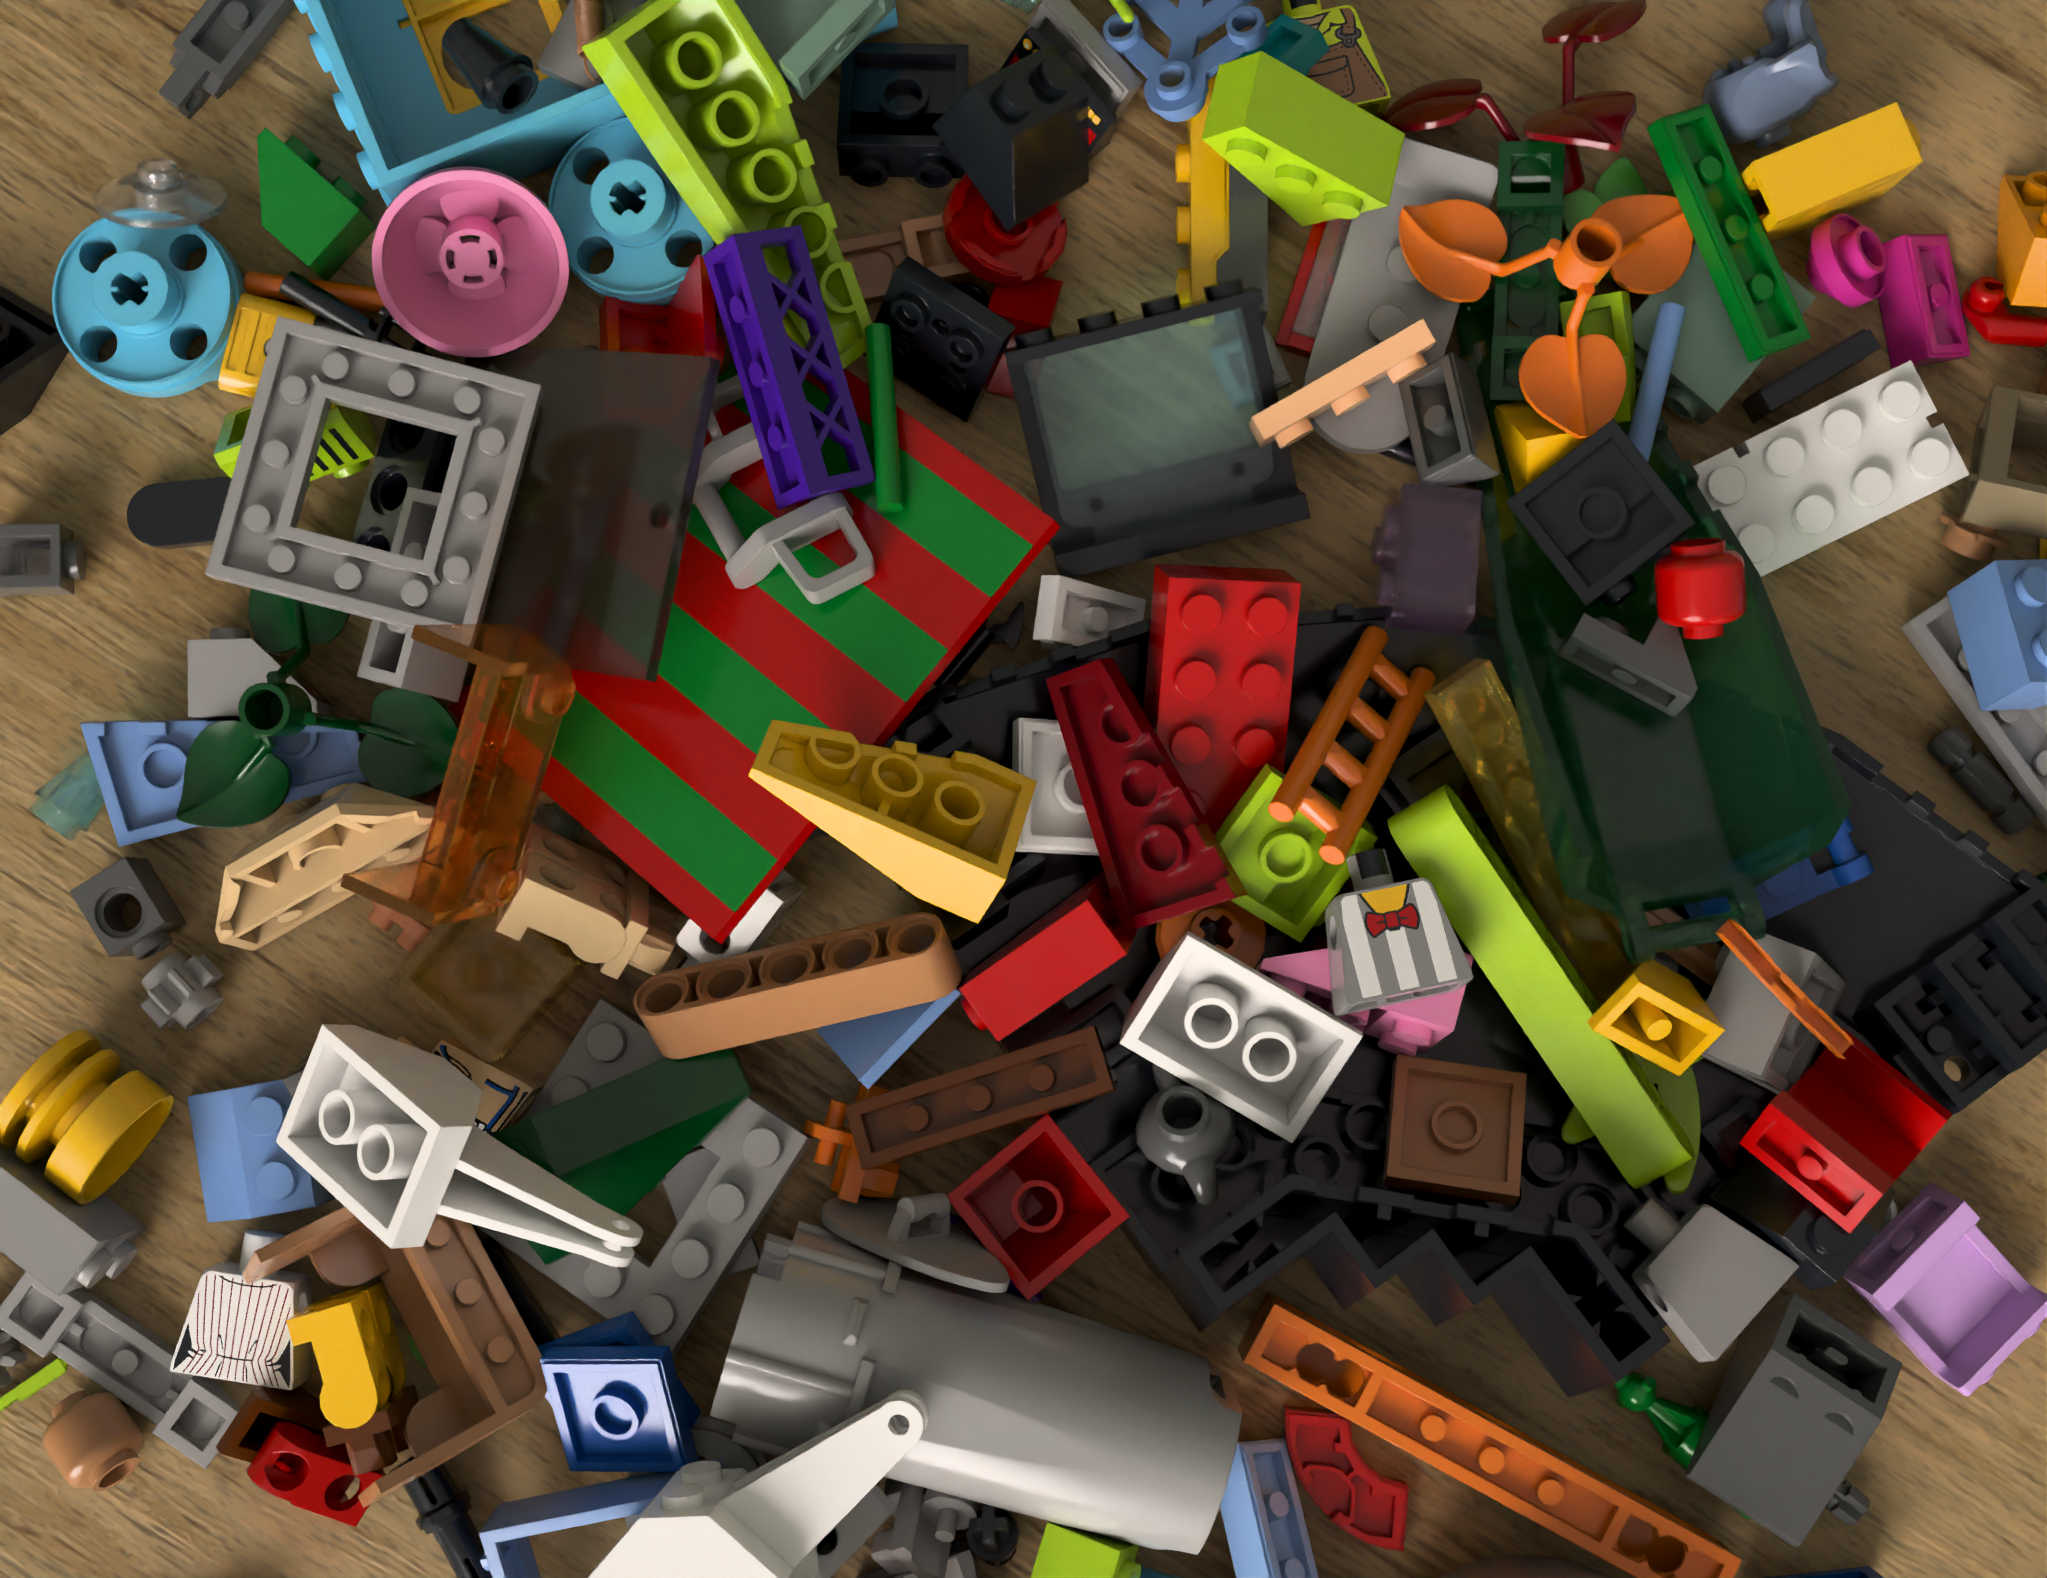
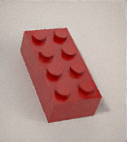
M1155 564L1143 712L1215 835L1266 763L1284 773L1301 582L1283 569Z

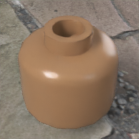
M78 1391L60 1401L51 1412L53 1420L43 1434V1448L69 1486L78 1489L91 1487L95 1492L104 1491L124 1480L137 1468L140 1463L138 1454L144 1444V1434L125 1404L111 1392H100L88 1395L86 1391Z

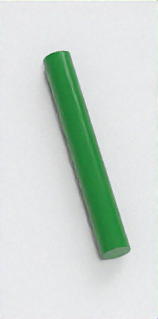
M874 323L866 326L864 330L874 473L876 478V502L879 512L896 513L903 509L891 330L887 324Z

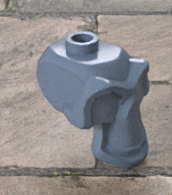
M1769 0L1763 8L1762 19L1768 29L1771 42L1756 50L1758 55L1754 58L1747 56L1739 62L1736 57L1729 61L1727 69H1718L1706 81L1702 105L1709 103L1723 137L1728 144L1736 145L1753 141L1755 148L1759 149L1792 133L1789 122L1809 112L1815 106L1817 98L1831 92L1840 83L1837 75L1830 72L1825 60L1828 53L1818 33L1808 0Z

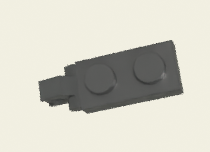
M206 0L172 45L177 50L170 60V64L176 70L158 93L170 106L188 119H191L210 98V94L219 99L226 92L227 88L231 89L296 6L294 0Z

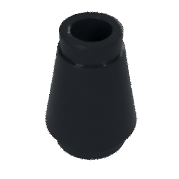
M467 17L456 20L445 31L442 38L443 48L449 53L484 107L497 109L501 114H512L520 110L531 100L537 90L539 79L538 75L533 71V63L528 56L481 26L476 25Z

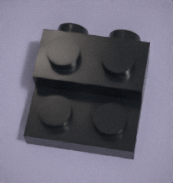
M861 42L842 61L836 143L839 176H851L854 182L866 187L880 186L888 180V177L914 178L921 186L941 188L948 185L952 178L961 179L966 174L932 125L968 90L969 45Z
M1614 419L1506 502L1581 601L1591 609L1602 601L1606 608L1610 610L1626 600L1641 587L1634 576L1654 561L1657 562L1658 559L1670 553L1671 543L1691 539L1689 535L1699 528L1690 514Z

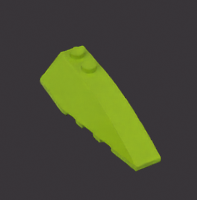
M648 0L581 46L657 163L717 246L733 234L801 225L843 369L866 352L864 329L866 326L873 324L851 262L844 260L833 229L838 226L829 202H823L812 172L811 165L815 164L809 145L806 139L801 140L788 104L793 103L786 81L734 0ZM784 246L762 249L768 272L786 285L792 272ZM788 308L782 320L785 331L794 342L805 349L811 337L807 322Z

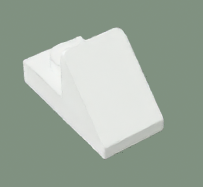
M1042 575L1033 639L1041 641L1042 648L1050 651L1069 644L1076 648L1107 638L1108 632L1142 621L1144 619L1146 600L1061 575Z

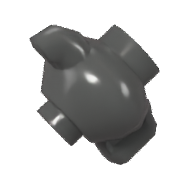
M1153 1063L1155 1083L1160 1090L1152 1096L1141 1110L1136 1124L1137 1144L1147 1159L1164 1171L1184 1175L1197 1201L1203 1205H1210L1216 1202L1218 1198L1216 1164L1227 1153L1235 1133L1234 1112L1227 1105L1189 1083H1183L1180 1078Z

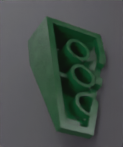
M734 1047L684 1059H670L666 1057L532 1115L492 1135V1137L597 1203L625 1216L647 1193H652L667 1178L665 1175L695 1146H699L754 1090ZM525 1239L545 1265L552 1264L572 1254L569 1251Z

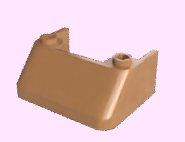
M343 1207L256 1250L242 1273L247 1285H250L308 1255L322 1280L335 1288L353 1289L380 1277L439 1390L416 1403L405 1420V1439L415 1459L374 1481L357 1497L363 1508L448 1461L527 1413L540 1403L547 1392V1385L539 1360L542 1355L471 1223L436 1214L422 1247L390 1249L352 1212Z

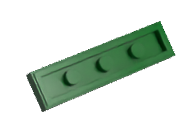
M1709 103L1657 119L1647 127V131L1748 362L1751 363L1797 346L1811 338Z

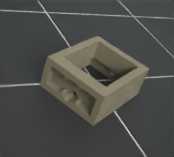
M1993 385L1975 429L1969 468L1970 475H1968L1961 521L2047 539V486L2007 478L2012 446L2047 453V395Z

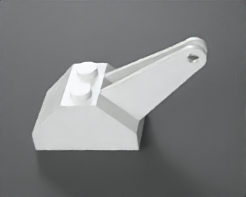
M322 1024L276 1143L390 1249L422 1247L436 1214H440L576 1253L609 1266L627 1267L630 1265L634 1256L632 1247L640 1243L643 1236L642 1228L633 1220L597 1203L474 1126L483 1090L445 1058L356 1025Z
M910 1390L895 1391L869 1408L749 1473L744 1468L721 1469V1464L717 1461H697L682 1466L680 1471H677L621 1535L587 1578H816L819 1573L817 1544L918 1442L929 1421L927 1403L916 1392ZM895 1415L905 1416L909 1424L900 1423Z

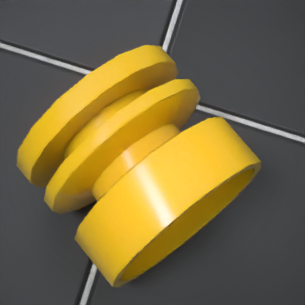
M86 1029L73 1031L42 1054L20 1077L0 1105V1144L4 1148L17 1146L15 1153L25 1164L37 1162L52 1152L44 1171L45 1178L80 1206L91 1203L101 1196L131 1168L157 1136L174 1104L173 1096L140 1070L130 1071L114 1081L121 1063L119 1054L112 1049L100 1050L101 1045L98 1038Z

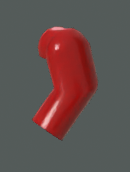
M1989 276L1980 277L1974 280L1970 289L1963 293L1962 312L1984 341L1990 344L2043 348L2046 345L2047 316L2011 313L2003 302L2005 292L2002 290L2003 284L1998 279Z

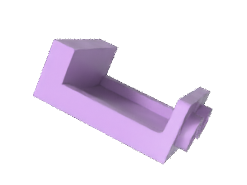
M1929 1183L1869 1243L1842 1277L1934 1376L1962 1395L1969 1396L1980 1385H1983L1993 1377L1997 1367L2025 1339L2038 1331L2042 1321L2047 1317V1294L2030 1285L1975 1225L1981 1218L1964 1200Z

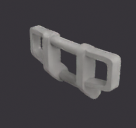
M738 374L700 393L697 401L712 442L700 452L681 474L677 485L686 501L690 504H696L728 561L725 565V571L734 587L746 589L762 581L780 562L806 599L812 604H821L874 577L876 567L873 555L852 520L853 510L840 492L822 494L810 500L809 503L761 526L745 540L721 498L719 491L732 477V473L763 458L752 422L723 436L715 417L718 410L744 397ZM841 529L855 553L856 559L823 577L813 578L808 575L792 552Z

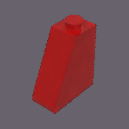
M1102 872L969 972L959 990L964 995L961 998L964 1011L977 1028L982 1031L988 1028L997 1042H999L1127 955L1138 929L1125 933L1122 932L1105 874Z

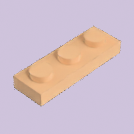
M1421 319L1252 416L1249 428L1261 448L1276 440L1280 449L1285 448L1314 430L1309 421L1330 408L1333 409L1337 417L1343 415L1371 397L1366 389L1368 386L1386 376H1389L1392 383L1396 384L1425 367L1427 363L1422 355L1429 352L1436 340L1424 319Z

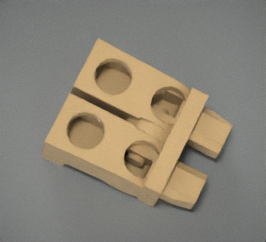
M532 822L503 872L495 931L520 941L528 927L568 944L574 955L581 960L594 964L600 963V972L617 980L627 964L655 976L660 973L675 947V936L668 933L675 916V906L649 894V883L632 868L628 875H626L623 868L614 861Z

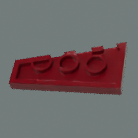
M1097 659L1045 679L1122 932L1125 933L1248 895L1114 659Z

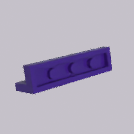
M801 225L733 234L706 253L703 259L777 509L781 510L800 506L822 494L860 487L875 481L876 478ZM784 246L792 272L786 285L768 272L762 249ZM788 308L807 322L811 337L805 349L786 334L782 320ZM807 372L825 384L829 402L823 413L806 401L801 384ZM827 436L844 448L851 472L828 476L821 453V447Z

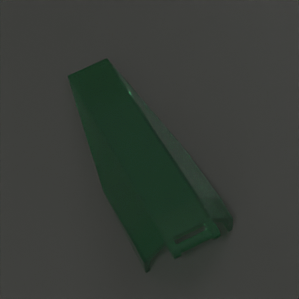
M1560 282V303L1576 300L1577 291L1564 286ZM1495 288L1489 289L1477 301L1460 303L1455 319L1459 357L1477 373L1500 468L1499 475L1477 481L1497 628L1545 835L1565 895L1617 917L1621 929L1623 950L1627 960L1632 965L1654 960L1655 953L1721 941L1715 932L1729 918L1740 924L1755 941L1762 940L1766 935V922L1754 888L1830 845L1852 808V804L1759 572L1720 509L1715 511L1711 509L1697 486L1699 475L1689 459L1682 461L1667 437L1669 427L1660 414L1648 463L1699 526L1697 530L1689 535L1691 539L1723 538L1726 541V548L1737 551L1743 557L1747 594L1746 612L1739 619L1724 624V635L1715 638L1686 639L1683 638L1682 627H1678L1698 689L1693 699L1675 717L1664 713L1557 655L1569 632L1584 613L1593 618L1605 617L1618 622L1629 631L1630 638L1639 642L1650 621L1657 614L1654 577L1656 561L1634 576L1641 587L1626 600L1610 610L1606 608L1602 601L1591 609L1585 606L1506 502L1516 493L1494 409L1498 405L1514 402H1490ZM1559 308V330H1558V335L1564 337V336H1563V329H1562V322H1561V315H1560V308ZM1636 375V400H1637V396H1638V392H1639V390H1638V388H1637V384H1638V379H1639V378H1638L1637 375ZM1631 421L1618 423L1628 436ZM1727 897L1731 911L1651 927L1645 914L1648 911Z

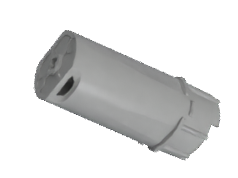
M802 1221L798 1222L793 1240L767 1233L756 1274L752 1273L710 1412L711 1417L736 1424L732 1443L781 1456L885 1399L891 1393L898 1390H910L919 1394L927 1403L929 1421L918 1442L884 1477L1146 1548L1175 1550L1198 1555L1204 1546L1217 1516L1230 1475L1242 1420V1411L1232 1374L1212 1367L1204 1356L1031 1300L1027 1301L1025 1298L1006 1292L990 1293L931 1277L865 1250L837 1236L829 1229ZM895 1415L900 1423L909 1424L905 1416Z

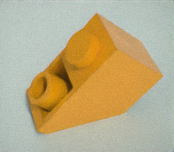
M2046 171L2030 172L2027 176L2003 174L2000 183L1996 274L2003 284V289L2011 305L2047 307Z

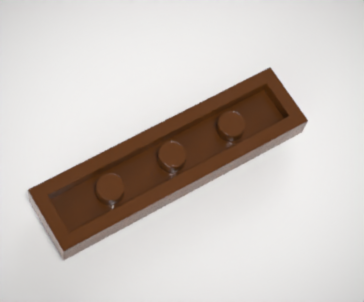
M1091 1026L844 1107L862 1170H870L1117 1090L1098 1028Z

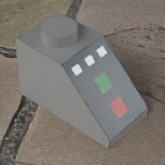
M213 628L210 629V639L187 640L188 717L195 719H240L238 706L243 693L254 684L267 683L266 676L268 672L277 671L287 660L280 653L270 652L258 640L250 638L249 629ZM297 670L286 679L287 683L297 685L306 692L311 701L312 712L335 716L334 705Z

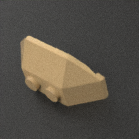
M356 782L335 786L321 796V802L300 814L287 815L272 822L267 827V833L246 844L225 866L215 927L219 943L255 951L467 831L462 818L433 806Z

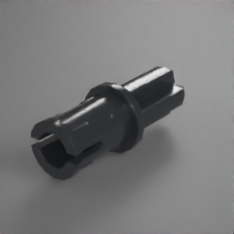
M986 1504L981 1505L982 1510L978 1512V1517L970 1518L969 1528H967L966 1533L968 1546L975 1556L988 1565L994 1566V1562L997 1561L1000 1562V1565H1004L1016 1553L1019 1537L1017 1523L1011 1514L1003 1509Z

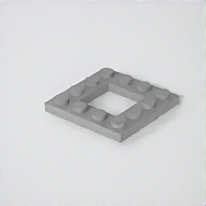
M278 316L205 574L216 580L475 646L544 394L542 385ZM331 403L457 436L423 560L296 528Z
M600 998L522 1120L666 1057L659 1052L642 1022L611 1001ZM749 1096L701 1143L702 1146L720 1158L653 1263H650L634 1251L633 1259L627 1267L609 1266L576 1253H572L552 1264L545 1265L525 1239L482 1226H475L608 1320L633 1311L656 1346H670L674 1359L814 1138L752 1096Z

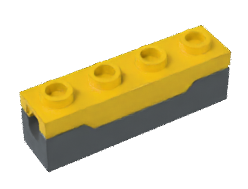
M1215 74L1208 80V93L1203 108L1194 117L1185 120L1187 121V144H1176L1175 180L1176 183H1187V206H1176V245H1187V268H1177L1176 294L1179 296L1180 304L1204 299L1203 287L1241 278L1243 288L1255 287L1262 291L1264 302L1259 303L1258 308L1263 326L1268 313V196L1202 140L1217 75ZM1233 310L1188 321V326H1208L1209 324H1213V326H1238Z

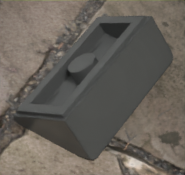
M1450 352L1398 382L1422 488L1429 490L1480 481L1500 474L1478 376L1471 366L1454 352Z

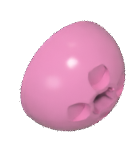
M474 166L449 167L434 171L417 179L404 188L389 204L379 222L372 245V271L375 285L390 315L407 333L418 341L438 351L455 356L490 357L513 351L527 344L545 330L554 319L564 300L568 286L569 260L567 247L560 226L552 212L526 185L513 177L488 168ZM475 235L479 236L480 238L479 240L475 238H467L463 240L461 236Z

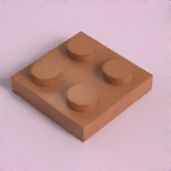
M1397 1054L1392 1070L1382 1185L1515 1205L1520 1197L1527 1074Z

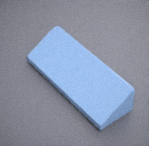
M1285 1438L1237 1442L1230 1475L1220 1504L1236 1578H1319Z

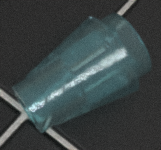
M89 751L34 793L39 797L30 806L29 810L69 841L80 830L87 833L105 802Z

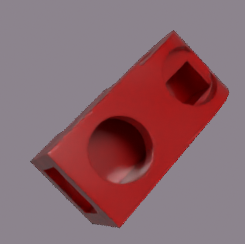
M285 1421L278 1422L274 1426L247 1468V1475L266 1492L290 1501V1504L354 1527L357 1526L369 1507L368 1505L363 1508L357 1496L374 1481L386 1475L383 1468L354 1476L345 1443L327 1448L325 1437ZM358 1477L360 1480L359 1488L356 1494L351 1499H348L345 1492L354 1478Z

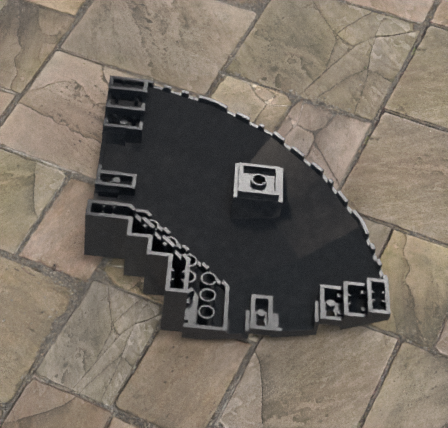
M1394 601L1392 607L1354 608L1353 603H1338L1335 605L1334 610L1299 612L1284 763L1285 775L1367 627L1377 626L1387 633L1388 642L1381 654L1408 677L1412 670L1417 667L1427 668L1435 675V684L1366 817V820L1378 837L1375 842L1376 846L1386 849L1390 868L1399 882L1419 877L1396 844L1388 827L1387 819L1445 784L1451 787L1460 800V787L1468 782L1482 783L1491 791L1494 799L1492 809L1485 812H1476L1468 807L1466 809L1552 935L1557 919L1571 900L1591 888L1618 883L1639 885L1648 893L1653 894L1666 903L1671 910L1693 925L1675 887L1823 819L1846 811L1854 827V830L1849 834L1859 854L1867 853L1875 871L1858 881L1836 888L1750 928L1817 953L1846 982L1831 1019L1841 1029L1844 1028L1953 1115L1962 1111L2008 1074L2022 1068L2047 1048V888L2039 879L2024 868L2016 873L1989 853L1986 849L1990 843L1969 829L1963 834L1933 812L1937 804L1916 790L1910 795L1880 773L1884 765L1843 735L1792 713L1783 718L1753 705V696L1708 677L1703 683L1696 680L1698 689L1693 699L1675 717H1672L1557 655L1568 634L1566 637L1533 632L1530 631V624L1479 616L1476 622L1440 615L1441 609ZM1151 618L1108 632L1107 638L1076 648L1069 644L1050 650L1048 657L1018 667H1014L1013 663L991 669L989 676L954 687L952 682L933 688L925 693L882 747L891 748L896 740L917 744V753L951 758L954 751L972 753L1012 770L1013 721L1018 718L1057 720L1045 679L1102 658L1114 659L1143 710ZM1368 677L1359 697L1387 720L1396 700ZM1346 720L1335 739L1336 742L1362 764H1364L1374 745ZM1321 765L1311 784L1312 787L1317 788L1343 804L1350 791L1347 785L1323 765ZM1824 844L1806 851L1816 873L1834 865ZM1015 852L1006 881L978 924L919 899L896 882L895 884L900 891H904L919 913L927 912L934 914L942 921L963 971L962 979L959 983V986H961L970 971L1100 873H1104L1100 857L1095 855ZM1264 921L1266 927L1265 948L1255 969L1265 958L1313 951L1312 929L1300 943ZM1212 922L1202 927L1199 926L1205 933L1203 940L1212 945H1220L1214 939V934L1218 930L1215 923ZM1157 923L1137 930L1127 955L997 1042L1003 1053L1007 1054L1091 1026L1098 1028L1117 1091L1070 1105L1048 1114L1130 1214L1131 1217L1119 1227L1158 1281L1162 1279L1199 1332L1210 1326L1302 1257H1305L1343 1310L1378 1288L1395 1274H1397L1434 1326L1474 1307L1491 1294L1568 1398L1619 1382L1671 1341L1662 1330L1667 1323L1631 1276L1651 1251L1623 1226L1624 1223L1649 1197L1657 1202L1677 1222L1691 1208L1701 1204H1707L1718 1210L1708 1201V1198L1747 1154L1748 1150L1739 1142L1768 1104L1778 1095L1705 1058L1692 1065L1699 1095L1701 1131L1697 1162L1689 1187L1683 1194L1671 1193L1666 1188L1661 1176L1639 1189H1634L1623 1177L1596 1136L1573 1145L1567 1144L1562 1139L1561 1129L1574 1104L1528 1036L1525 1035L1523 1029L1476 960L1473 959L1471 970L1474 978L1466 984L1454 1031L1426 1052L1417 1051L1414 1057L1527 1074L1520 1197L1515 1205L1382 1185L1392 1070L1397 1054L1381 1049L1378 1046L1379 1038L1363 1034L1362 1039L1293 1143L1232 1109L1235 1115V1133L1227 1153L1216 1164L1218 1198L1216 1202L1210 1205H1203L1197 1201L1184 1175L1164 1171L1147 1159L1137 1144L1136 1124L1141 1110L1160 1089L1155 1083L1153 1063L1119 1044L1125 1015L1155 967L1161 961L1155 942ZM1453 928L1463 952L1471 954ZM1722 940L1717 942L1722 947L1725 944ZM1679 966L1677 973L1689 979L1703 999H1708L1712 987L1684 966ZM1821 1041L1813 1056L1809 1068L1815 1063V1061L1826 1048V1046ZM1946 1060L1954 1062L1959 1067L1961 1072L1959 1082L1951 1080L1945 1073L1944 1063Z

